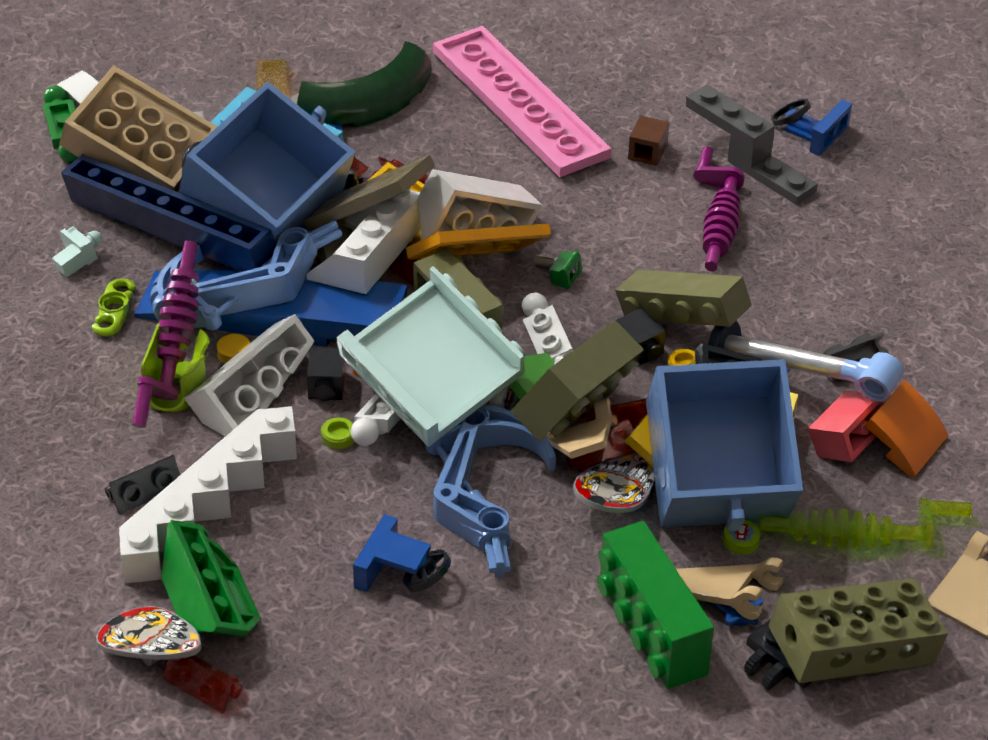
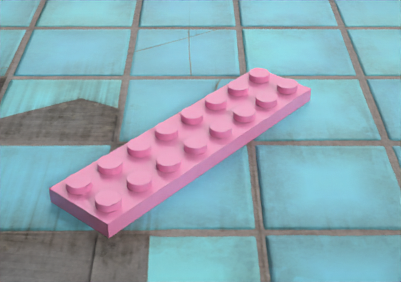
M483 26L433 43V53L559 178L611 158V147Z

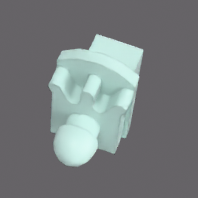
M74 226L68 230L63 229L60 232V237L66 248L52 259L56 269L65 277L98 259L94 246L97 247L102 241L100 232L91 231L85 237Z

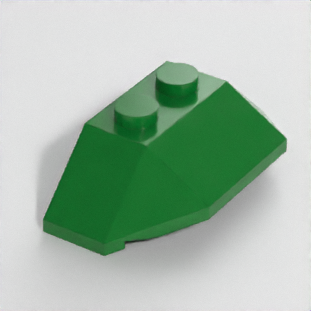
M170 520L167 525L161 579L176 614L190 623L197 633L246 636L260 622L261 617L238 566L220 545L207 537L209 532L203 525Z

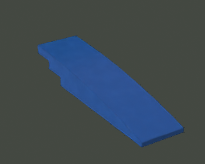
M194 270L199 274V283L241 272L239 270ZM161 271L154 272L134 313L135 317L158 321L153 314L150 294L153 283ZM306 277L294 300L287 303L220 316L222 324L217 330L260 336L274 323L296 314L315 341L313 345L327 347L330 339L337 340V337L347 329L354 336L407 298V285L377 281L367 294L310 281Z

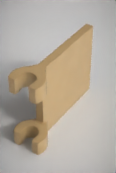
M976 531L962 556L929 597L928 601L935 611L988 639V561L983 559L988 553V549L985 548L988 544V536Z

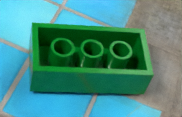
M644 520L603 533L602 550L599 551L601 568L600 575L597 576L599 591L603 597L609 596L611 599L614 613L619 623H626L628 626L631 640L636 650H643L652 676L654 678L660 677L667 689L707 676L709 674L714 626Z

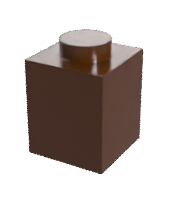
M640 116L629 137L628 159L657 166L668 145L669 122Z

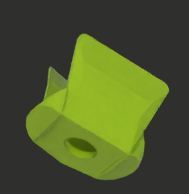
M159 323L155 328L140 369L141 376L151 377L160 381L163 365L162 359L157 357V349L162 347L158 344V335L162 334L159 329ZM202 329L199 330L195 339L192 361L179 362L176 366L174 382H179L181 386L178 399L165 400L151 396V408L160 411L176 412L186 410L189 407L184 398L206 379L205 351L210 340Z

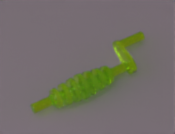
M920 498L918 506L920 526L894 524L891 521V517L883 515L880 523H877V515L873 513H867L864 523L862 512L857 510L852 511L849 522L848 510L839 508L836 521H834L833 509H824L822 520H819L818 510H809L807 519H804L803 511H795L794 516H791V518L760 516L759 531L787 532L793 535V540L802 541L804 533L807 534V542L811 544L817 543L818 534H820L822 546L831 547L833 535H836L837 548L840 549L846 548L848 536L851 539V548H860L862 537H865L866 547H874L877 538H879L880 546H889L893 539L921 540L922 548H931L934 539L932 515L971 517L972 503Z

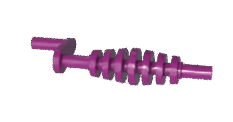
M705 146L701 149L698 165L694 170L693 177L698 182L722 188L716 192L704 218L703 250L707 254L704 266L708 271H715L718 267L719 258L727 254L739 227L740 197L736 190L743 186L745 176L740 169L735 167H711L713 149Z
M193 241L184 242L180 268L172 270L170 279L173 281L168 283L166 289L169 294H166L162 301L165 307H161L159 317L163 320L159 321V329L162 334L158 335V344L163 347L157 349V357L163 361L160 381L147 376H140L138 378L137 385H139L132 421V426L146 428L151 396L165 400L178 399L179 390L173 388L176 366L179 362L185 360L186 352L183 350L189 348L190 339L187 337L193 335L194 326L192 324L197 322L198 316L194 311L198 310V301L195 298L198 297L199 288L195 285L199 283V274L193 270L198 244Z

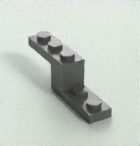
M708 84L686 97L687 108L730 134L727 162L795 205L817 192L818 183L772 156L775 125Z

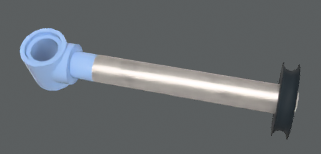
M735 321L730 327L714 326L708 345L761 358L762 361L785 359L787 368L854 382L856 388L865 397L875 402L886 401L904 373L901 362L887 353L879 352L874 354L871 359L862 358L857 362L742 337L738 321Z

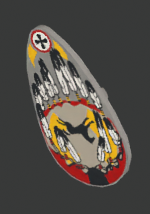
M639 454L614 457L580 474L573 484V491L580 501L594 509L612 513L633 512L642 507L650 494L654 482V468Z
M154 606L139 607L123 612L107 621L96 635L98 646L103 651L119 656L141 658L147 666L153 665L158 660L190 657L197 654L202 648L200 636L190 623L169 610Z

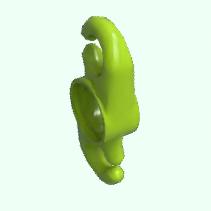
M120 278L108 283L98 301L99 314L95 318L96 323L91 327L95 334L106 337L113 336L121 331L130 312L129 301L134 295L132 291L136 290V285L133 281ZM120 287H127L129 289L125 292L117 291ZM112 304L122 305V307L119 309H107V307ZM103 322H109L112 325L110 327L103 328L100 327L98 324H101Z

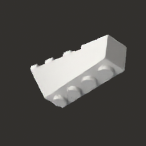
M432 169L418 196L421 238L423 240L437 232L532 225L543 205L521 185Z
M408 189L400 195L378 203L332 256L306 274L307 280L367 294L421 229L418 202L420 192Z
M296 314L274 323L184 399L204 425L227 436L254 411L269 407L273 399L279 396L284 388L283 384L289 375L295 372L315 341Z

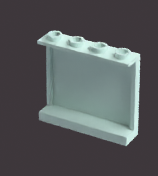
M434 266L430 268V281L354 336L347 329L337 337L339 355L428 447L525 373V353L521 346L515 341L510 342L502 334V330L497 322L492 318L487 319L480 312L477 303L468 295L464 297L457 290L454 280L446 273L442 275Z

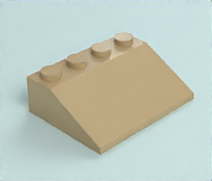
M113 65L65 121L59 146L78 157L82 154L179 192L182 180V156L189 145L203 141L217 126Z

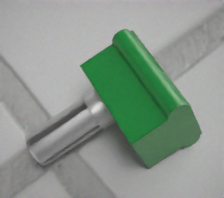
M562 251L558 258L536 255L534 258L535 266L549 268L551 284L565 289L571 287L583 270L581 255L578 251L573 253Z

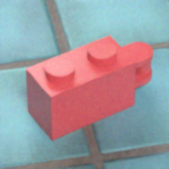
M845 390L808 428L816 455L826 459L852 462L876 437L865 425L885 401L875 402L865 397L861 392Z

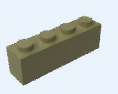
M637 270L615 290L624 316L641 308L655 321L730 327L752 306L743 276Z

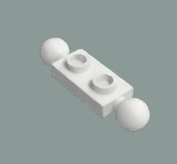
M540 293L528 294L522 302V310L527 318L523 319V322L537 354L548 353L556 364L573 351L572 345L553 305L548 307L547 299Z
M376 393L354 416L355 422L351 427L352 439L361 446L371 445L377 440L379 435L388 433L401 418Z

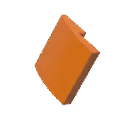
M906 380L898 386L865 425L868 430L891 448L886 457L912 478L918 474L949 436L932 407Z

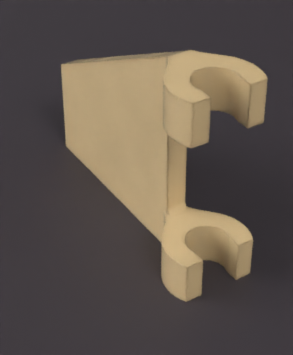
M609 398L594 403L595 420L565 429L556 438L552 434L548 435L547 439L550 444L571 459L606 448L610 428L618 424L616 415L612 416Z
M776 557L767 558L758 564L676 569L696 600L731 606L741 616L750 620L757 619L762 612V606L752 605L748 601H757L762 595L761 588L747 586L752 578L768 590H778L783 584V577H775L769 572L778 573L783 566V560Z

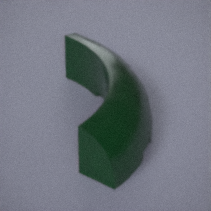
M405 41L403 48L394 60L369 75L340 82L301 81L297 105L309 115H312V112L318 106L322 107L326 111L324 120L326 124L340 125L352 123L354 127L375 123L396 114L408 106L410 100L424 90L432 73L431 59L422 48Z

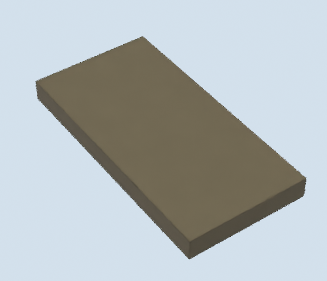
M429 154L337 193L303 222L308 230L313 231L332 221H337L400 195L428 173L435 163Z

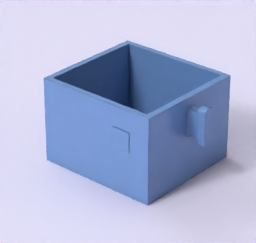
M267 81L187 154L179 193L271 229L276 245L279 235L284 230L292 227H301L306 230L307 227L303 221L329 199L343 191L356 151L323 126L326 111L322 107L318 106L312 112V115H309Z
M786 360L657 366L646 399L660 527L727 524L728 531H738L745 520L751 522L788 520L803 492Z

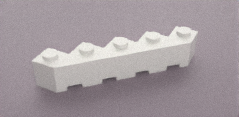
M292 406L254 411L119 527L120 554L125 583L162 580L160 552H164L167 525L170 520L195 524V521L231 518L229 492L265 488L263 462L297 459Z

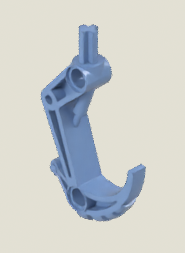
M332 221L309 233L301 227L286 229L279 235L273 256L261 267L196 284L195 286L199 288L198 297L195 298L198 301V310L194 312L198 316L197 322L192 324L194 328L205 327L207 330H217L222 324L220 318L222 315L287 303L294 300L307 277L306 274L309 273L314 263V258L317 255L316 250L341 238L342 231L338 228L337 222ZM199 244L194 265L204 260ZM182 252L175 256L161 270L153 283L150 302L153 314L158 321L163 320L159 317L160 308L165 307L162 301L164 296L169 294L166 289L168 283L173 281L170 279L172 270L180 268Z
M484 404L428 447L425 444V449L430 454L439 455L445 462L433 492L434 519L442 526L486 552L489 573H496V577H504V572L511 571L507 550L511 544L509 514L503 508L487 501L479 490H474L468 483L477 450L479 448L501 445L520 446L539 455L545 462L548 471L555 470L556 456L547 437L539 442L510 411L506 410V407L496 404L492 406Z

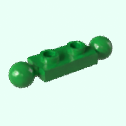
M57 85L50 86L44 92L43 98L45 103L42 105L53 149H58L59 156L63 161L73 163L78 156L59 146L64 123L76 109L73 99H68L64 88Z

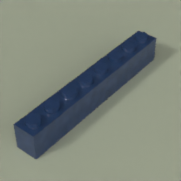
M82 154L61 172L72 202L181 247L184 246L185 241L196 242L200 245L203 256L241 272L259 268L273 256L276 245L271 229Z

